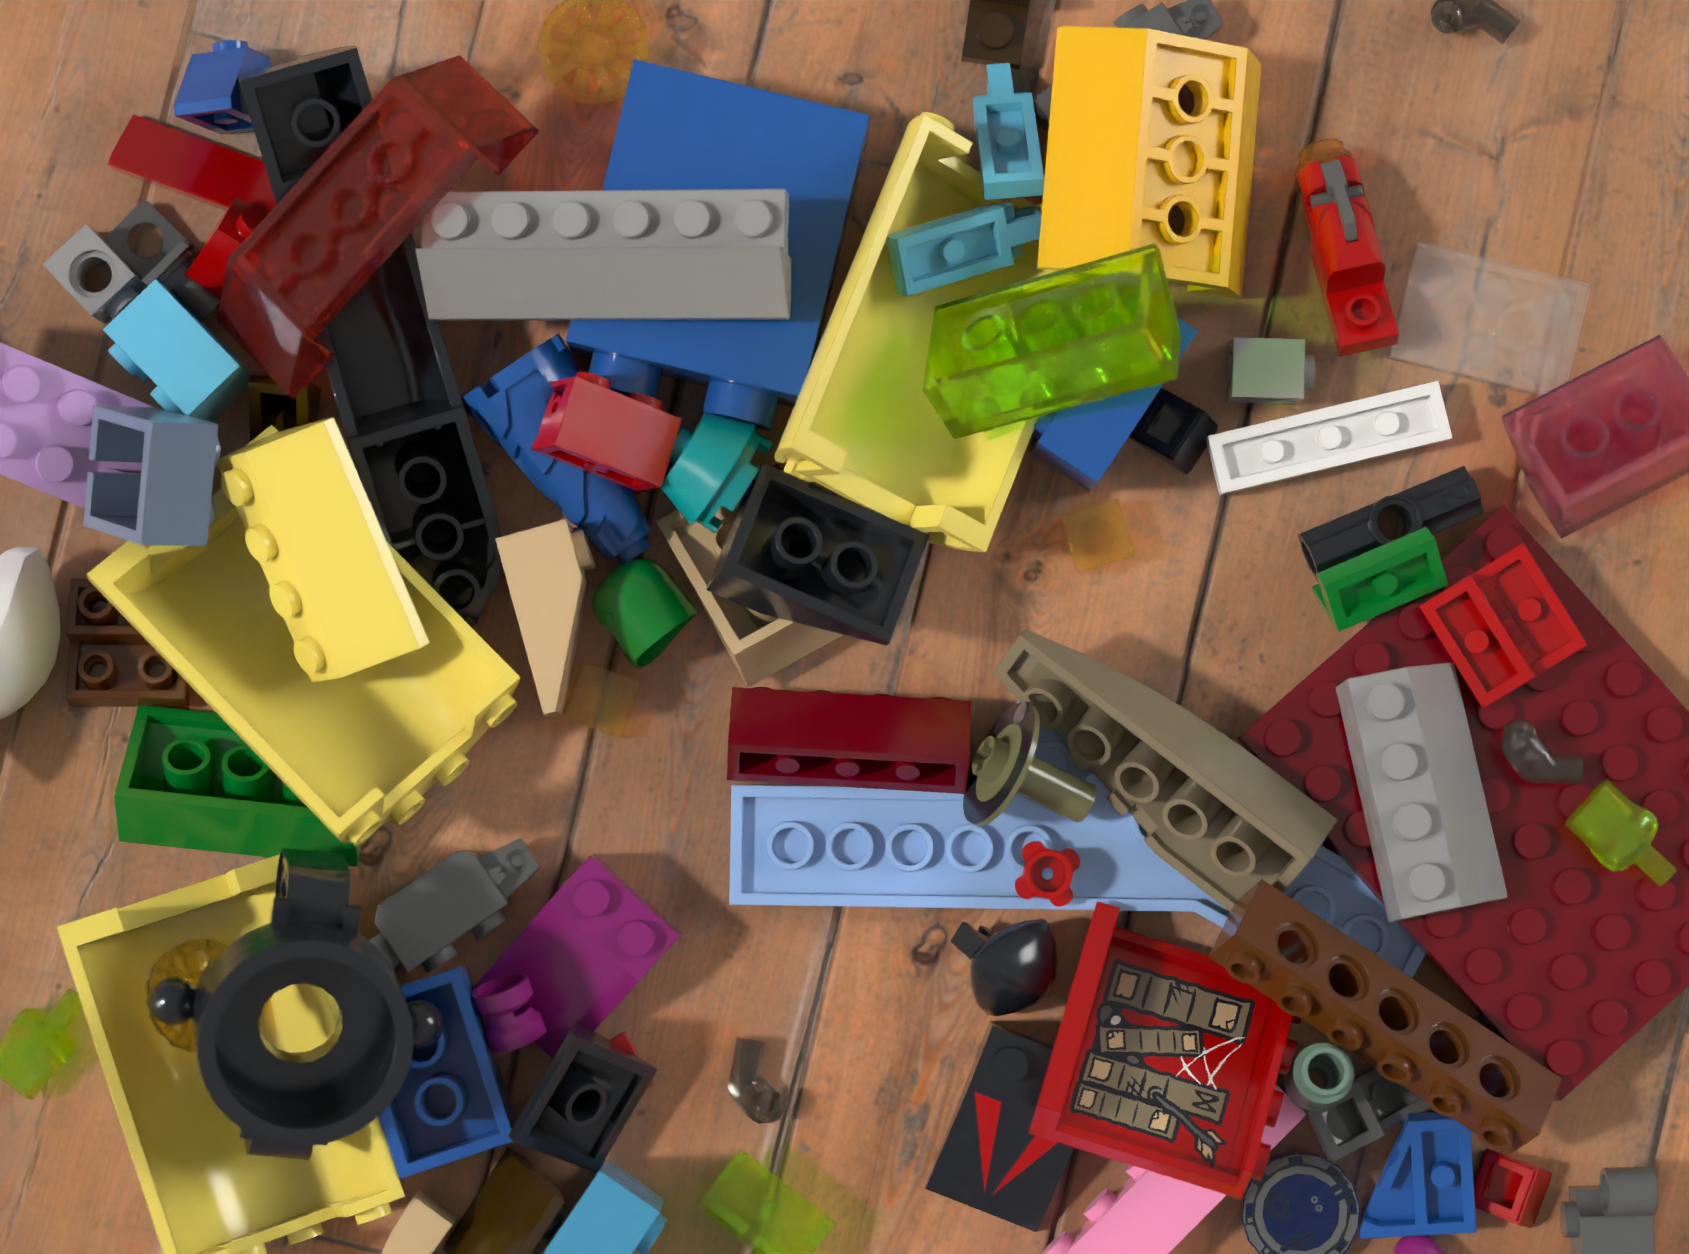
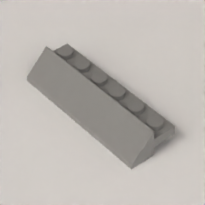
M786 189L423 192L422 248L415 249L428 318L431 321L790 320L792 259L788 255L789 193Z

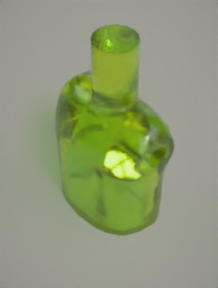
M1608 779L1598 785L1585 798L1564 824L1586 844L1598 861L1610 871H1624L1635 863L1659 886L1666 883L1676 872V868L1650 845L1659 828L1657 819L1648 810L1629 800Z
M69 988L48 1014L36 1008L23 1009L13 1020L0 1041V1078L30 1100L36 1097L47 1081L70 1060L77 1050L76 1042L66 1030L83 1009L76 991Z

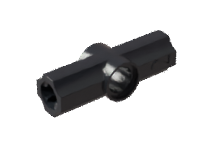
M1461 466L1298 534V538L1306 563L1318 582L1317 573L1394 541L1383 536L1377 526L1378 514L1384 508L1394 509L1403 518L1404 530L1400 538L1424 527H1427L1433 535L1484 513L1474 479L1467 472L1465 466Z

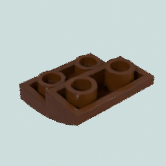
M71 579L66 635L70 641L65 698L69 706L138 707V705L156 707H189L190 685L101 594L89 579Z

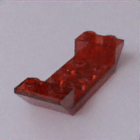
M460 55L393 77L229 256L217 322L284 392L294 399L335 355L317 337L319 332L478 159L499 176L538 134L539 130Z

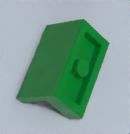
M1424 527L1317 573L1319 583L1311 587L1315 598L1338 632L1443 588L1448 585L1436 540L1428 528Z

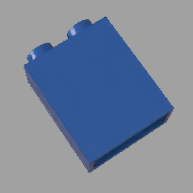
M634 59L602 191L786 189L789 193L788 255L792 259L790 320H570L566 342L574 355L591 359L588 373L609 380L611 382L610 390L629 397L630 393H638L656 399L661 376L707 386L708 389L702 414L708 412L756 424L755 429L772 430L778 403L791 407L795 406L818 348L868 140L870 115Z

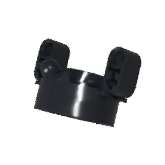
M282 848L277 867L275 898H273L270 923L246 933L227 947L214 961L212 966L204 968L196 989L185 979L177 976L163 979L155 985L149 997L150 1010L154 1017L162 1023L170 1026L180 1025L192 1018L197 1057L205 1087L218 1108L228 1119L241 1128L240 1138H244L247 1155L309 1160L313 1145H327L329 1142L342 1139L359 1131L377 1118L399 1092L410 1067L413 1047H429L439 1039L444 1028L443 1015L434 1004L424 1000L406 1003L399 980L386 957L374 944L358 933L361 906L348 905L350 870L343 854ZM310 984L323 988L335 998L339 1006L340 1017L335 1032L324 1044L310 1051L290 1053L276 1049L264 1039L259 1029V1018L264 1004L275 992L289 985Z

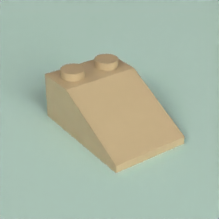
M741 499L733 511L721 505L714 515L722 522L716 533L711 532L696 521L690 525L677 509L657 520L656 523L721 642L748 687L843 635L764 615L707 591V586Z
M566 519L495 538L544 715L550 717L564 714L589 589L586 571L596 568L588 537L584 534L583 530L575 532L574 527Z

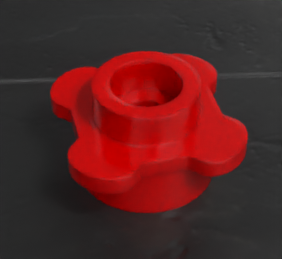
M1040 841L1027 843L1022 849V857L1025 860L1022 876L1018 877L1014 883L1017 894L1023 899H1031L1034 896L1046 898L1057 907L1067 905L1073 897V891L1070 888L1073 872L1080 866L1078 854L1070 848H1065L1061 851L1047 849ZM1050 868L1053 871L1051 879L1046 880L1042 877L1043 869Z

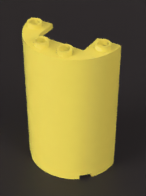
M923 112L920 116L915 117L909 122L775 453V461L784 464L787 459L783 472L918 531L929 532V543L965 551L986 552L1035 428L1034 425L1038 420L1061 361L1036 364L1028 359L1024 351L1017 322L1018 309L1023 302L1067 288L1082 286L1089 289L1094 275L1085 276L1037 268L1039 239L1020 244L1022 255L1013 258V265L910 296H902L897 293L886 243L889 233L994 202L997 204L1003 202L1013 203L1014 210L1035 205L1037 209L1042 211V203L1033 204L1023 197L984 200L981 172L970 166L971 160L964 155L969 153L972 142L953 131L955 126L948 119L934 113ZM1073 291L1031 303L1023 309L1021 320L1029 352L1035 359L1044 360L1064 353L1068 340L1063 336L1064 324L1057 318V309L1063 302L1070 299H1078L1084 302L1086 293ZM1054 305L1056 315L1043 319L1059 327L1062 339L1056 348L1042 351L1034 345L1032 336L1041 334L1042 338L1047 341L1051 338V335L1045 329L1031 323L1025 313ZM1068 309L1067 317L1070 319L1076 318L1078 315L1077 309Z
M271 425L247 445L279 431ZM222 488L212 496L215 515L213 523L208 530L207 546L151 545L146 549L143 545L127 541L87 573L89 581L343 843L352 842L355 846H358L390 820L394 819L399 825L409 820L424 804L425 799L422 795L438 781L443 786H446L455 780L470 762L464 755L489 727L494 728L502 723L518 704L512 695L517 688L520 676L388 542L387 544L430 643L419 649L342 678L311 682L308 673L300 667L295 658L294 641L284 617L279 615L271 602L269 594L270 585L261 564L252 556L245 540L246 530L235 505L228 500Z
M280 854L233 869L223 875L56 927L163 1254H267L264 1244L266 1242L286 1235L290 1245L311 1239L324 1233L322 1222L335 1217H350L354 1215L357 1225L392 1213L389 1202L405 1197L379 1116L359 1131L347 1137L329 1142L327 1145H313L309 1160L247 1155L244 1138H240L241 1128L228 1119L218 1108L205 1087L197 1057L192 1018L184 1024L170 1026L160 1022L150 1010V994L155 985L160 981L177 976L190 982L196 989L204 968L212 966L214 961L227 947L246 933L270 923ZM310 984L289 985L275 992L264 1004L259 1018V1029L264 1039L276 1049L290 1053L310 1051L324 1044L335 1032L340 1018L339 1006L335 998L323 988Z

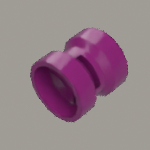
M514 972L495 977L477 986L471 992L476 1012L484 1015L488 1024L485 1029V1037L490 1050L493 1052H507L522 1048L535 1042L546 1033V1026L541 1012L532 1007L530 998L533 995V989L528 975L524 972Z

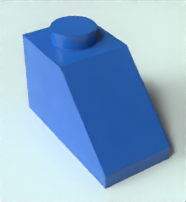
M241 40L216 42L212 44L213 52L193 54L174 102L175 116L218 134L254 130L239 83V76L269 68L270 57L249 48L248 42Z

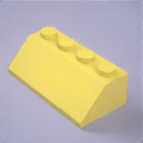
M334 417L273 433L219 458L217 465L222 474L221 485L224 494L238 511L246 530L245 540L252 556L261 564L270 585L269 594L271 602L279 615L284 617L294 641L295 658L300 667L308 673L311 682L342 678L419 649L430 643Z

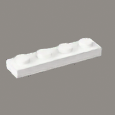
M1434 381L1209 435L1205 439L1219 495L1448 441L1453 437L1439 381Z

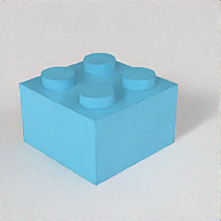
M155 279L103 329L115 342L108 352L132 376L136 375L144 383L150 378L157 385L150 395L166 411L180 413L213 423L248 389L249 376L254 374L197 318L198 316L186 304Z

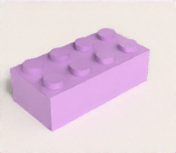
M0 342V475L85 509L88 471L141 473L142 463L109 462L89 459L94 405L153 406Z

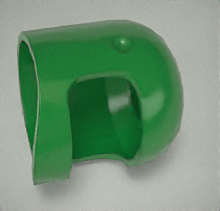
M649 558L632 559L615 568L600 582L592 598V609L597 621L611 632L623 649L626 659L636 669L649 665L660 656L678 633L699 613V610L671 574L660 563Z

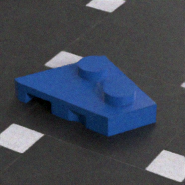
M1437 1112L1407 1114L1359 1220L1360 1239L1477 1233L1471 1131L1451 1117Z

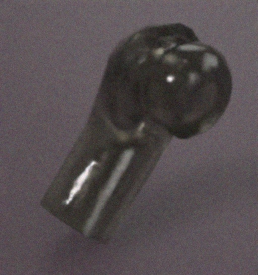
M1437 0L1431 9V21L1437 31L1443 34H1451L1480 27L1501 44L1507 40L1520 22L1518 18L1494 0Z
M1516 719L1505 726L1501 748L1506 759L1522 779L1532 783L1574 785L1581 783L1583 776V760L1581 755L1550 753L1538 735H1536L1534 725L1527 720Z
M737 1037L727 1085L729 1095L752 1121L759 1124L773 1123L783 1115L785 1102L781 1094L776 1092L760 1073L766 1042Z

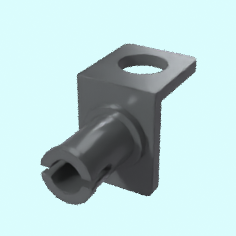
M140 202L106 237L107 244L143 278L142 281L147 286L155 279L167 286L198 316L197 318L201 322L224 301L185 275L192 263L190 257L193 254L190 251L195 246L150 202ZM138 224H153L162 233V248L153 257H139L129 247V233Z

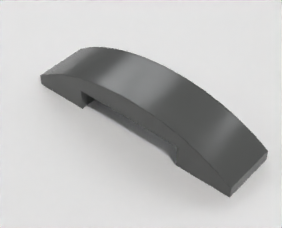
M1480 1015L1472 1018L1495 1033ZM1372 1067L1355 1076L1348 1093L1331 1107L1321 1111L1305 1109L1304 1111L1329 1162L1333 1163L1385 1136L1384 1132L1404 1122L1407 1114L1422 1113L1431 1107L1425 1100L1401 1084L1387 1080L1378 1072L1377 1068Z

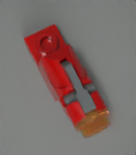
M1322 139L1310 143L1298 153L1299 164L1296 167V175L1302 192L1303 208L1312 237L1310 256L1339 357L1397 345L1399 332L1384 284L1386 267L1376 237L1373 217L1368 200L1365 197L1364 186L1356 159H1354L1352 152L1345 149L1343 142L1338 139Z

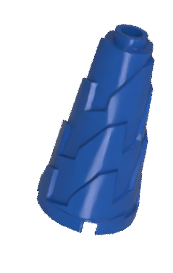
M558 333L492 376L488 382L481 386L479 385L461 399L468 414L476 420L483 431L506 451L534 486L547 499H551L571 523L584 531V534L605 559L609 560L616 556L618 561L623 564L651 546L645 535L651 532L652 528L636 500L633 490L531 450L534 438H537L550 397L554 392L563 395V392L550 388L551 383L574 377L577 372H580L569 351L568 345Z

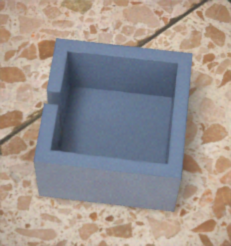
M94 405L89 459L109 462L142 463L141 473L88 471L83 526L139 545L207 546L208 530L213 523L215 515L212 486L214 468L220 458V443L217 437L218 424L166 411L162 408Z

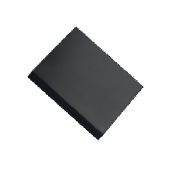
M577 1022L569 1031L508 1137L515 1143L597 1173L657 1069L592 1029Z

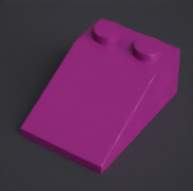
M593 854L587 858L474 987L476 988L482 983L504 974L514 972L526 973L533 989V995L530 998L532 1007L541 1012L546 1026V1033L536 1040L535 1043L553 1059L569 1031L577 1022L595 1031L682 933L598 856Z

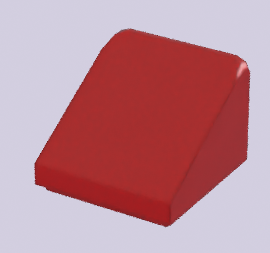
M1486 1148L1474 1178L1475 1208L1514 1224L1532 1228L1547 1192L1552 1173Z

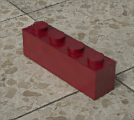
M732 687L727 780L965 794L970 760L971 701L951 700L945 697L914 698L890 696L887 694L832 693L825 690L811 692L776 690L768 687Z

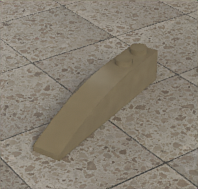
M1024 629L993 671L1019 702L1025 701L1036 707L1039 713L1040 725L1043 729L1054 728L1067 742L1069 748L1067 755L1082 772L1090 768L1109 789L1110 793L1106 799L1122 816L1129 812L1148 833L1144 841L1153 852L1230 912L1234 903L1261 879L1279 891L1284 892L1310 862L1337 822L1335 817L1244 747L1192 712L1139 681L1083 653Z

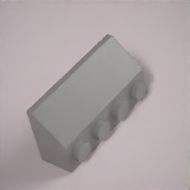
M1454 662L1404 667L1347 679L1335 687L1388 923L1508 898Z

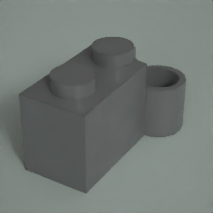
M1653 1167L1602 1168L1600 1185L1569 1186V1202H1562L1560 1206V1225L1563 1237L1570 1238L1571 1254H1655L1654 1214H1656L1658 1206V1187Z

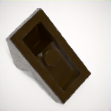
M970 0L961 61L985 65L1010 63V68L1019 69L1031 0Z

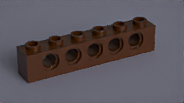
M1263 879L1234 903L1209 955L1210 959L1224 967L1233 978L1250 984L1277 1002L1284 1012L1303 1019L1327 1035L1334 1045L1351 1051L1377 1068L1384 1078L1401 1084L1425 1100L1435 1112L1451 1117L1475 1133L1485 1145L1500 1150L1509 1156L1540 1134L1561 1083V1077Z

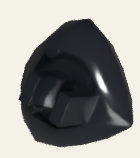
M1044 919L1015 923L995 934L985 926L980 925L979 929L975 930L969 923L962 922L950 941L971 960L970 976L973 995L978 1006L987 1015L1002 1016L1028 1008L1039 1003L1052 988L1057 968L1056 941L1047 921Z

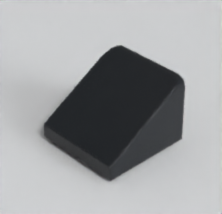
M1160 388L1129 435V438L1184 474H1188L1207 447L1205 438L1209 435H1214L1217 432L1218 425L1202 409Z

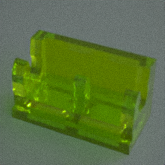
M739 1149L735 1156L728 1161L695 1204L757 1254H813L835 1225L833 1220L742 1149Z

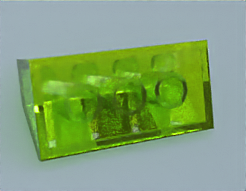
M1153 243L935 306L922 391L952 437L957 439L979 432H987L997 427L1034 417H1043L1060 410L1090 402H1098L1108 397L1145 387L1157 386L1161 383L1177 379L1181 334L1161 251L1157 244Z

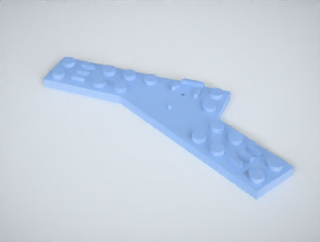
M1040 725L1034 756L1096 786V797L1088 815L1078 823L1015 794L1008 806L996 819L987 825L976 826L968 822L964 815V794L834 786L731 785L729 905L1094 910L1096 902L1099 901L1119 907V911L1194 912L1223 928L1230 914L1229 910L1153 852L1144 841L1148 833L1129 812L1122 816L1106 799L1110 793L1109 789L1090 768L1082 772L1067 755L1069 751L1067 742L1054 728L1043 729ZM1040 841L1047 849L1061 851L1065 848H1070L1078 854L1080 866L1073 872L1070 884L1073 897L1067 905L1057 907L1046 898L1034 896L1031 899H1023L1017 894L1014 883L1018 877L1022 876L1025 863L1022 857V849L1027 843ZM1320 846L1310 862L1283 892L1410 978H1413L1426 953L1398 921L1388 923L1384 905L1339 855ZM1050 868L1043 869L1042 877L1046 880L1051 879L1053 871Z

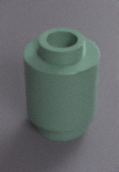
M1329 1043L1312 1044L1293 1058L1288 1075H1284L1285 1090L1289 1098L1297 1106L1309 1111L1325 1110L1338 1102L1350 1090L1354 1079L1353 1065L1348 1055L1339 1047ZM1308 1071H1316L1322 1076L1324 1081L1322 1089L1311 1082Z

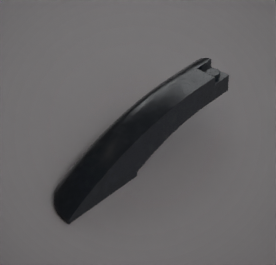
M344 46L297 57V60L239 76L241 90L290 246L355 469L386 541L473 629L487 606L492 593H495L499 581L502 561L495 538L501 537V533L439 322L431 321L428 318L415 249L416 244L357 46Z

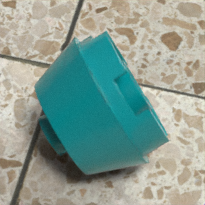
M705 412L691 432L683 427L678 431L669 460L670 465L666 470L662 487L660 488L690 525L696 521L706 529L716 533L722 522L714 515L721 505L733 511L759 471L750 462L756 450L766 455L772 446L770 440L754 431L756 424Z

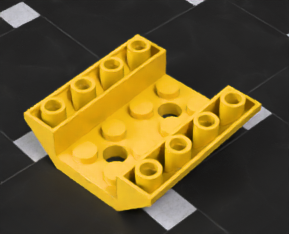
M1057 27L1037 268L1085 276L1117 273L1187 284L1188 292L1233 299L1242 298L1261 63L1248 48L1146 28ZM1183 84L1187 85L1194 95V108L1190 115L1185 114L1178 101L1179 90ZM1174 204L1182 210L1185 220L1183 231L1179 236L1171 230L1168 222L1169 211Z

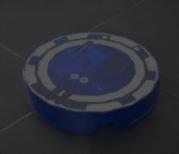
M1290 1151L1268 1159L1261 1181L1253 1178L1250 1179L1242 1196L1239 1217L1246 1239L1259 1254H1344L1348 1251L1359 1228L1360 1203L1354 1184L1337 1164L1329 1162L1328 1159L1318 1154Z

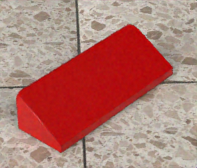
M132 115L107 164L114 171L224 211L229 208L237 197L250 207L264 212L271 221L282 226L283 223L264 161L143 117Z

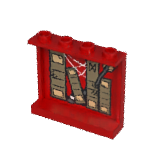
M1097 901L1083 943L1029 1134L1241 1199L1250 1179L1253 1178L1261 1181L1264 1175L1271 1145L1262 1143L1261 1139L1265 1125L1272 1128L1275 1127L1281 1110L1284 1092L1274 1090L1278 1073L1285 1076L1288 1075L1295 1054L1297 1041L1287 1038L1290 1024L1292 1022L1300 1025L1302 1019L1284 1012L1277 1002L1250 984L1233 978L1224 967L1210 959L1209 955L1115 927L1120 908Z

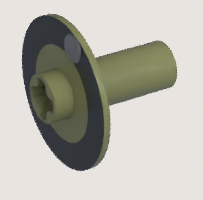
M1024 701L1008 708L994 723L979 746L968 774L966 793L963 797V811L968 822L976 826L987 825L1004 811L1015 794L1077 823L1081 822L1090 812L1096 797V786L1034 756L1040 730L1039 713L1035 706Z

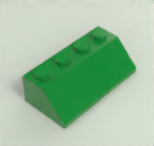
M138 705L114 794L120 842L269 858L279 855L282 848L343 854L348 866H358L362 844L355 846L352 842H341L217 713Z

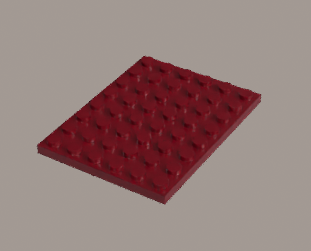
M1503 505L1441 559L1448 582L1447 586L1374 617L1238 736L1237 740L1247 751L1337 819L1325 840L1384 905L1335 687L1347 679L1404 667L1453 662L1419 606L1520 544L1525 543L1588 645L1485 708L1481 707L1455 665L1508 898L1399 920L1398 922L1499 1037L1562 1078L1554 1097L1555 1101H1561L1689 986V711L1508 508Z

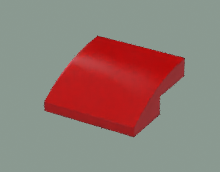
M1525 543L1520 544L1419 606L1482 708H1485L1588 645Z

